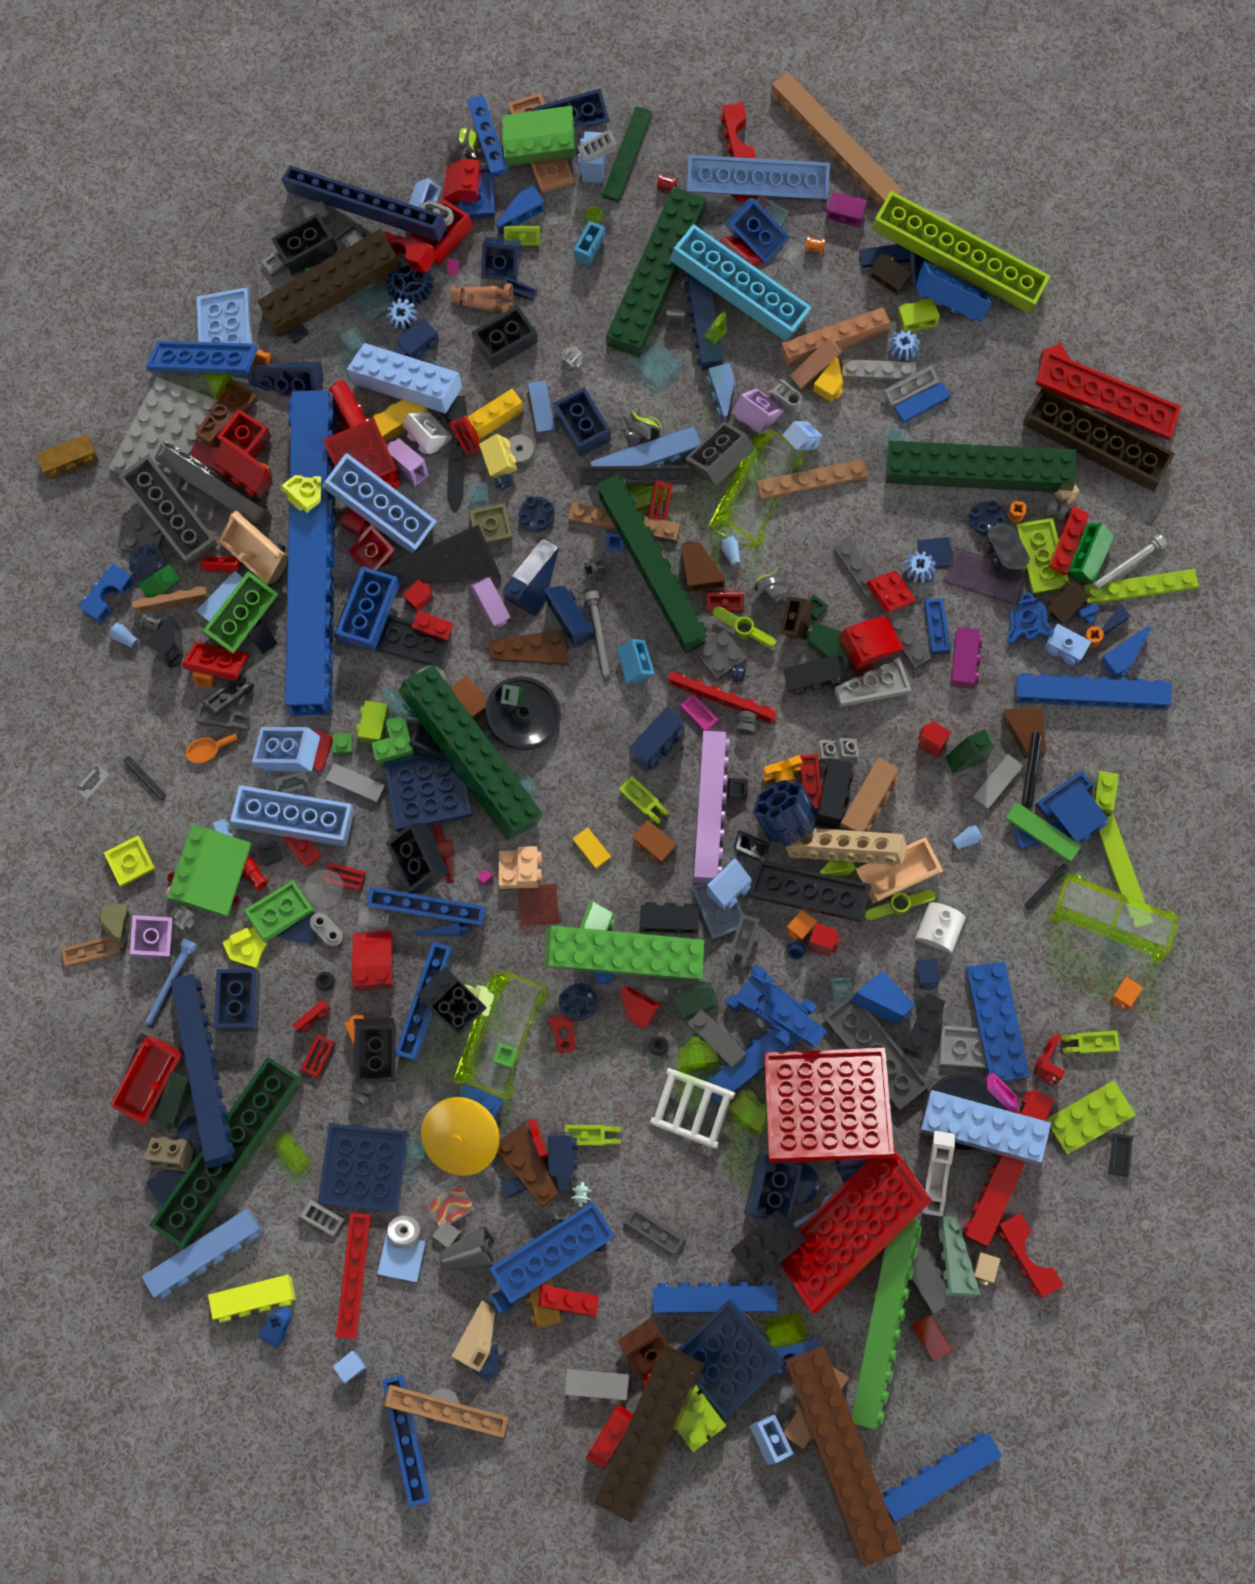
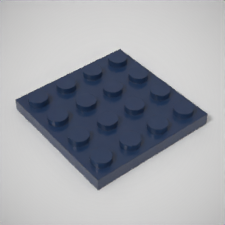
M421 754L384 762L397 832H401L411 823H427V826L473 817L467 786L446 757L444 760L423 757Z
M329 1123L318 1204L398 1213L409 1132Z
M731 1299L722 1305L677 1349L705 1364L696 1385L725 1419H728L785 1364L781 1356Z

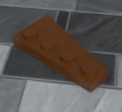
M230 379L227 382L226 389L220 393L217 403L213 404L210 414L205 417L195 433L196 438L209 446L217 440L219 433L238 409L246 413L258 401L257 395Z
M563 629L489 641L492 661L545 663L548 665L562 664L569 666Z
M524 1122L500 1140L497 1154L539 1205L544 1208L558 1197V1192L542 1158L538 1155L533 1139Z

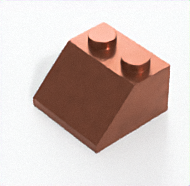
M649 1318L617 1341L642 1380L647 1379L646 1373L652 1372L662 1348L667 1345L670 1346L652 1318Z

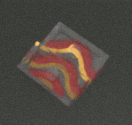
M457 1174L421 1194L440 1230L476 1210Z

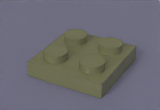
M505 503L469 511L472 527L480 526L487 544L513 539Z

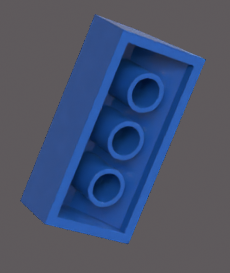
M925 261L923 262L916 283L918 295L924 299H933L937 305L941 307L945 305L956 314L962 313L970 321L974 322L976 320L981 322L992 304L987 291Z

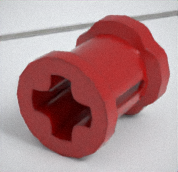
M660 174L657 181V190L671 191L673 187H677L678 178L674 177L673 179Z

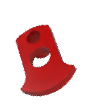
M563 1014L555 1015L548 1021V1024L554 1030L556 1051L559 1053H569L576 1049L573 1030L574 1021L566 1018ZM562 1028H567L570 1032L569 1036L565 1039L560 1038L558 1035L559 1030ZM567 1043L569 1044V1047L567 1049H563V1044Z

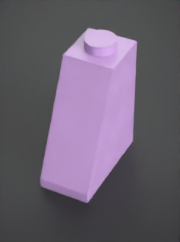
M399 438L387 445L396 467L414 486L429 476L425 460Z
M485 577L469 586L492 626L497 625L499 628L508 623L507 619L510 618V615L490 577Z

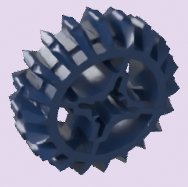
M404 260V264L400 268L388 274L386 289L394 302H397L399 298H401L402 303L405 299H408L409 304L413 303L416 306V302L422 304V299L428 300V295H432L434 279L430 270L426 274L413 270L409 263ZM418 275L423 278V283L417 279ZM397 283L402 286V291L396 287Z

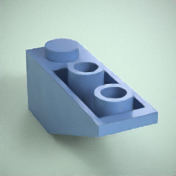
M730 363L708 368V376H706L708 387L712 386L713 392H711L712 400L714 403L717 402L718 408H716L718 418H722L723 422L725 421L726 423L728 422L735 381Z

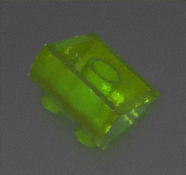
M700 1037L689 1038V1042L679 1051L677 1059L679 1072L718 1068V1057L715 1049L709 1043L702 1041Z

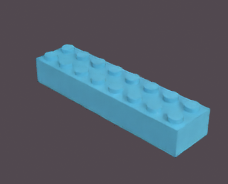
M694 224L674 247L669 259L785 342L790 340L811 309V306Z

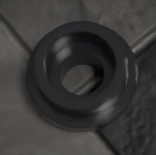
M321 972L317 975L315 984L319 990L329 991L335 985V978L329 972ZM324 979H329L327 985L322 984Z
M655 1036L650 1040L649 1049L652 1054L662 1056L668 1051L669 1044L666 1038ZM657 1043H661L663 1045V1047L659 1050L655 1048V1045Z

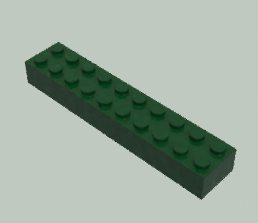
M676 187L672 188L606 334V345L608 347L639 358L641 357L680 269L679 266L669 259L674 247L693 224L697 227L699 226L706 210L705 197Z
M889 440L886 483L1042 492L1073 491L1075 485L1076 450Z
M615 475L597 484L598 498L684 653L687 654L705 643L707 629L703 622L699 623L695 607L689 605V597L685 590H681L677 575L672 574L669 560L663 558L660 544L654 542L651 528L645 526V518L642 512L636 510V502L632 495H628L626 483L623 479L620 480L618 475Z
M433 665L403 680L398 691L505 839L508 841L537 825L543 813Z
M267 1057L228 1112V1116L225 1117L226 1123H229L231 1135H228L229 1141L233 1143L235 1153L232 1154L233 1161L210 1168L205 1163L203 1150H201L149 1226L182 1249L188 1247L303 1084L302 1079Z

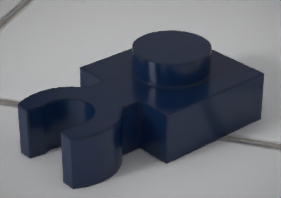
M497 1344L491 1348V1355L487 1357L480 1372L475 1369L472 1370L487 1383L492 1380L501 1367L497 1361L505 1358L507 1354L504 1350L501 1355H496Z

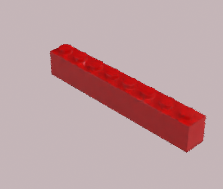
M1032 1089L1029 1094L1025 1092L1021 1103L1024 1105L1021 1112L1017 1110L1016 1113L1045 1121L1054 1099ZM999 1154L996 1155L999 1160L996 1166L992 1164L988 1172V1176H990L988 1184L984 1183L979 1192L982 1197L979 1202L975 1201L971 1212L974 1214L971 1221L967 1219L962 1229L965 1232L963 1237L985 1248L988 1247L1026 1164L1024 1161Z

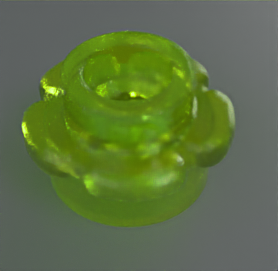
M591 206L586 211V219L598 223L603 217V212L598 206Z

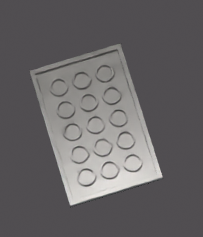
M156 377L108 468L109 471L120 475L143 457L149 455L178 491L184 479L158 463L154 457L163 441L174 445L189 455L196 440H199L196 438V431L205 417L210 414L213 404H216L218 400Z

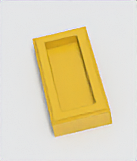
M588 827L573 838L574 843L595 869H598L611 859L610 854Z

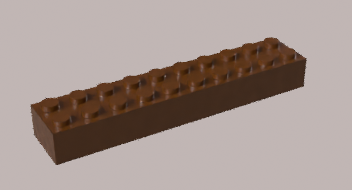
M819 1345L785 1359L784 1368L858 1564L866 1567L903 1551L825 1346Z

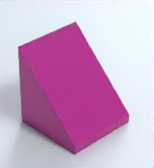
M448 258L447 274L458 276L459 260Z
M486 869L477 877L485 886L494 878L493 874Z

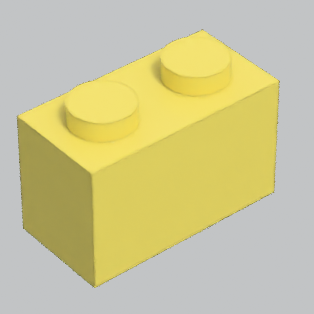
M496 434L479 444L490 476L497 479L517 470L515 465L516 459L511 454L509 449L510 443L507 438Z

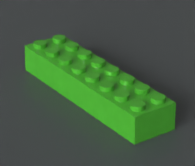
M551 925L545 931L543 968L698 981L703 976L704 940Z

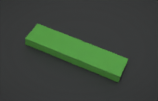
M1018 802L1015 803L1005 817L1010 823L1068 862H1071L1081 848L1080 844Z

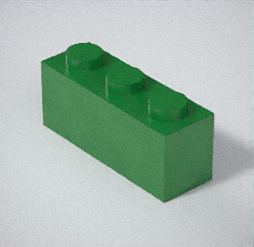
M1103 523L1087 524L1068 573L1079 583H1094L1111 545L1114 534Z

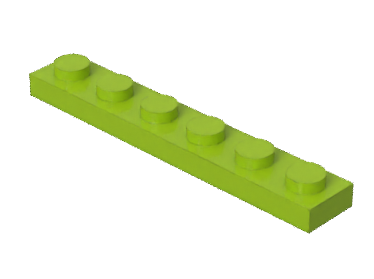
M1195 569L1109 581L1099 589H1094L1093 584L1084 585L1083 589L1090 595L1086 600V605L1198 589L1199 584Z

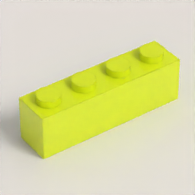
M290 1275L208 1295L212 1319L219 1320V1323L230 1321L231 1317L239 1315V1318L250 1316L251 1311L259 1310V1313L270 1311L271 1306L279 1305V1307L289 1306L291 1301L296 1300Z

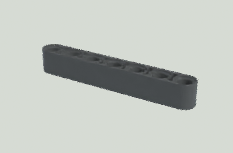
M165 441L161 443L154 457L158 463L228 508L238 511L250 522L258 525L261 524L268 510L266 504L255 497L249 496L243 489L235 486L232 482L174 445Z

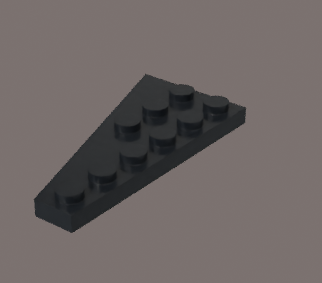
M479 525L376 569L379 572L396 576L399 585L414 584L417 580H420L422 583L501 576Z

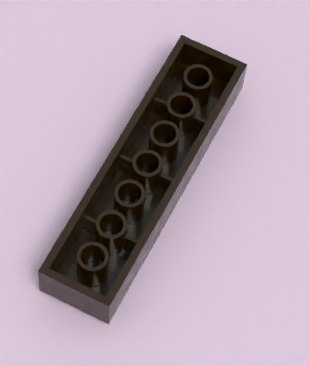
M380 228L259 299L257 302L272 331L280 338L286 334V331L306 323L400 268L402 264Z
M1041 388L1026 413L1023 422L1024 426L1069 449L1076 450L1080 455L1155 492L1175 456L1174 452L1045 388Z
M668 1345L662 1348L594 1501L595 1504L630 1523L638 1517L705 1364Z

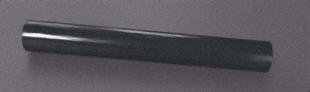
M130 756L124 759V762L160 800L167 796Z
M1063 863L1024 906L1030 910L1069 869L1068 866Z

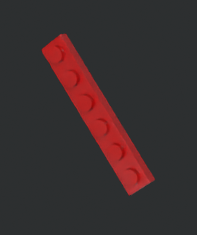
M671 672L669 675L668 684L692 694L694 693L697 696L739 712L750 711L756 713L758 719L773 725L776 721L777 712L769 706L762 707L751 699L744 700L735 693L729 692L728 694L723 692L717 686L710 687L701 680H691L680 672Z
M350 1213L336 1337L357 1339L371 1215Z

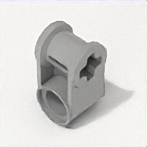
M780 379L778 385L773 390L768 391L769 397L789 413L795 414L801 410V394L785 380Z

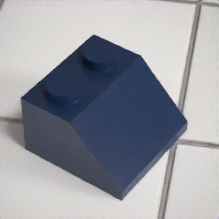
M486 237L482 245L481 278L505 280L506 277L517 281L521 258V241Z

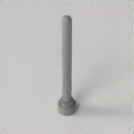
M1157 534L1151 538L1148 546L1094 582L1093 588L1099 589L1152 551L1162 550L1167 546L1164 537Z
M590 591L584 594L585 603L590 606L603 677L609 678L610 669L597 607L600 600L599 592Z

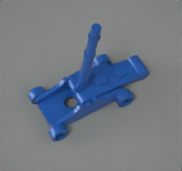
M755 965L750 970V979L737 995L729 996L725 1004L735 1012L744 1007L778 1031L775 1039L785 1047L791 1043V1037L795 1034L815 1048L827 1033L823 1027L808 1016L809 1014H814L818 1009L817 1006L806 998L800 1004L783 989L776 986L773 978L764 969ZM765 996L764 999H763V1000L761 1001V1003L759 1004V1003H758V1002H759V999H760L761 997Z

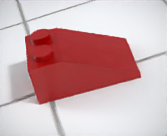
M887 616L862 621L849 626L838 636L855 669L904 649Z
M392 930L353 933L352 986L355 991L395 988Z

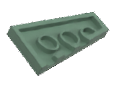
M942 1216L938 1218L940 1243L944 1247L941 1256L942 1261H945L946 1271L943 1272L944 1280L948 1282V1288L945 1289L946 1296L976 1297L980 1295L957 1217Z

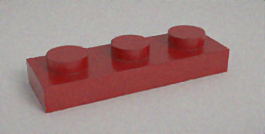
M542 1285L539 1288L538 1307L594 1318L597 1316L599 1296Z

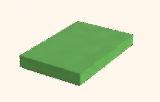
M294 880L243 910L264 943L314 912Z

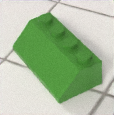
M248 571L204 628L203 634L234 654L248 633L278 596V593Z

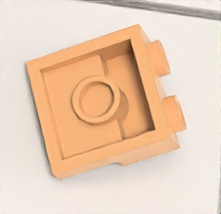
M537 846L518 847V850L499 851V889L538 888V881L542 880L541 869H538V863H542V853L538 852Z

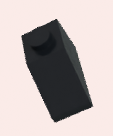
M456 396L446 414L441 412V416H445L448 424L467 415L465 396ZM457 424L458 429L460 430L461 434H463L461 428Z

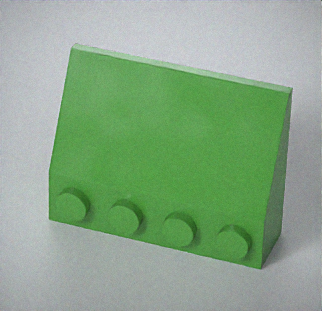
M572 106L503 115V150L507 166L577 157Z
M191 825L167 898L175 904L228 916L252 843L212 829Z

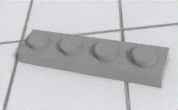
M843 359L842 379L901 381L916 372L915 362Z

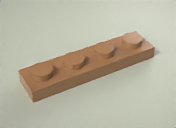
M197 586L192 588V590H177L167 595L158 594L151 598L141 597L136 601H132V606L138 615L204 602L210 596L206 587Z

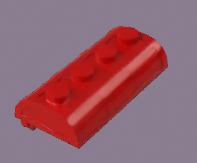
M343 380L335 381L334 385L330 386L329 392L332 393L337 414L343 425L339 426V431L342 432L369 420L364 417L361 404H357L354 390L350 389L347 382Z
M150 1036L146 1037L111 1102V1107L145 1126L182 1055L181 1052L160 1039Z

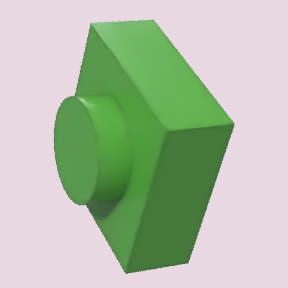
M352 733L333 734V754H353Z
M499 1043L493 1063L512 1068L518 1048Z

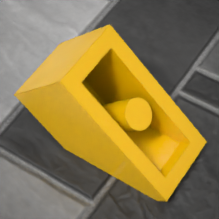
M837 357L814 383L813 392L830 403L835 398L838 399L843 392V380Z

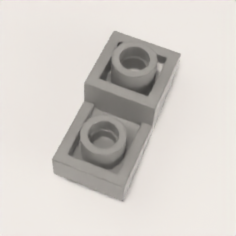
M840 738L837 741L819 740L816 742L818 761H829V759L844 760L859 757L857 739Z

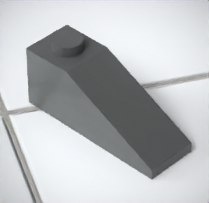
M700 1010L687 1023L692 1032L732 1069L747 1055L703 1010Z

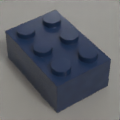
M585 387L552 403L553 412L579 457L611 441V430Z
M666 707L629 747L630 760L646 773L650 769L653 771L659 765L660 758L662 756L666 757L671 752L672 745L675 742L679 743L684 738V720L670 708Z
M217 969L214 1028L218 1032L258 1031L260 973L257 969Z

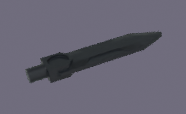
M457 438L453 439V446H450L448 456L447 497L454 512L458 510L464 495L465 452Z

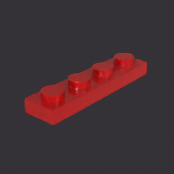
M1075 506L1070 508L1048 568L1063 576L1068 573L1089 517L1088 513Z

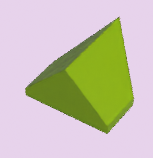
M829 860L818 873L845 878L856 868L853 862Z

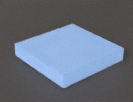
M386 1234L377 1274L418 1283L426 1242L418 1240L415 1245L409 1248H398L390 1243L388 1234Z

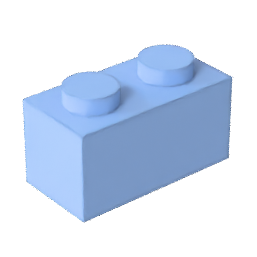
M225 819L213 822L215 831L233 837V834L229 831L231 829L229 822Z

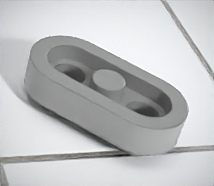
M427 201L420 207L442 214L443 218H445L446 226L450 225L454 220L452 210L436 202Z
M316 913L311 917V929L327 946L337 947L340 945L343 938L342 932L326 914ZM318 919H322L323 924L318 925L316 921ZM334 933L337 937L330 939L329 935Z

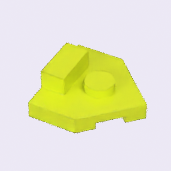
M294 475L281 485V490L287 495V500L298 510L301 511L303 509L307 513L321 502V477L305 478Z
M254 927L250 929L245 928L231 935L230 939L222 942L231 961L255 969L259 965L260 957L267 944L263 942Z

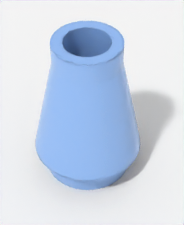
M735 537L721 540L720 547L727 557L730 566L739 564L741 560L738 540H735Z
M116 623L109 632L112 640L127 645L130 648H133L138 642V639L123 624Z
M974 825L966 828L952 841L959 850L963 847L979 843V840L983 837L977 826Z

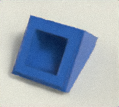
M607 531L605 551L624 552L625 545L618 532Z
M502 1290L490 1295V1299L500 1314L514 1306L513 1303L510 1304Z

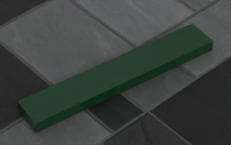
M635 107L602 193V198L616 202L620 201L652 117L651 110Z

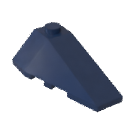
M601 88L533 108L534 111L572 106L574 126H596L610 122Z
M309 361L251 365L248 372V382L250 385L266 391L273 390L279 392L280 396L292 397V392L321 391L323 384L321 362Z
M542 539L502 590L504 599L536 616L545 603L544 589L550 585L559 547Z

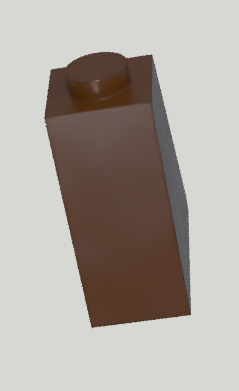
M688 541L681 544L688 592L725 587L724 576L700 542Z
M1043 708L1004 709L1002 719L1024 758H1028L1032 732L1043 734L1039 759L1044 757L1046 741Z

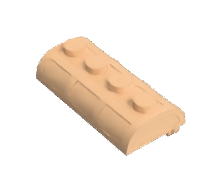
M234 511L230 515L229 522L218 542L266 585L274 583L283 573L288 563V556L238 511Z
M926 837L907 845L902 865L867 863L856 868L859 882L872 885L868 899L872 904L943 872Z

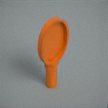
M235 733L226 738L219 739V741H215L212 738L197 739L188 746L186 757L195 764L206 763L217 755L219 748L238 741V737Z

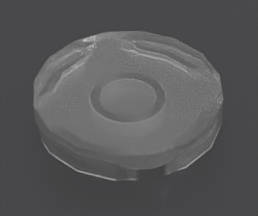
M322 869L315 871L308 877L305 883V893L311 904L320 908H328L334 906L342 898L344 885L337 873Z

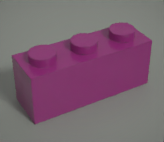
M961 627L956 629L950 681L951 687L973 689L974 684L979 681V672H976V667L980 665L981 654H978V648L982 647L983 637L979 636V629Z

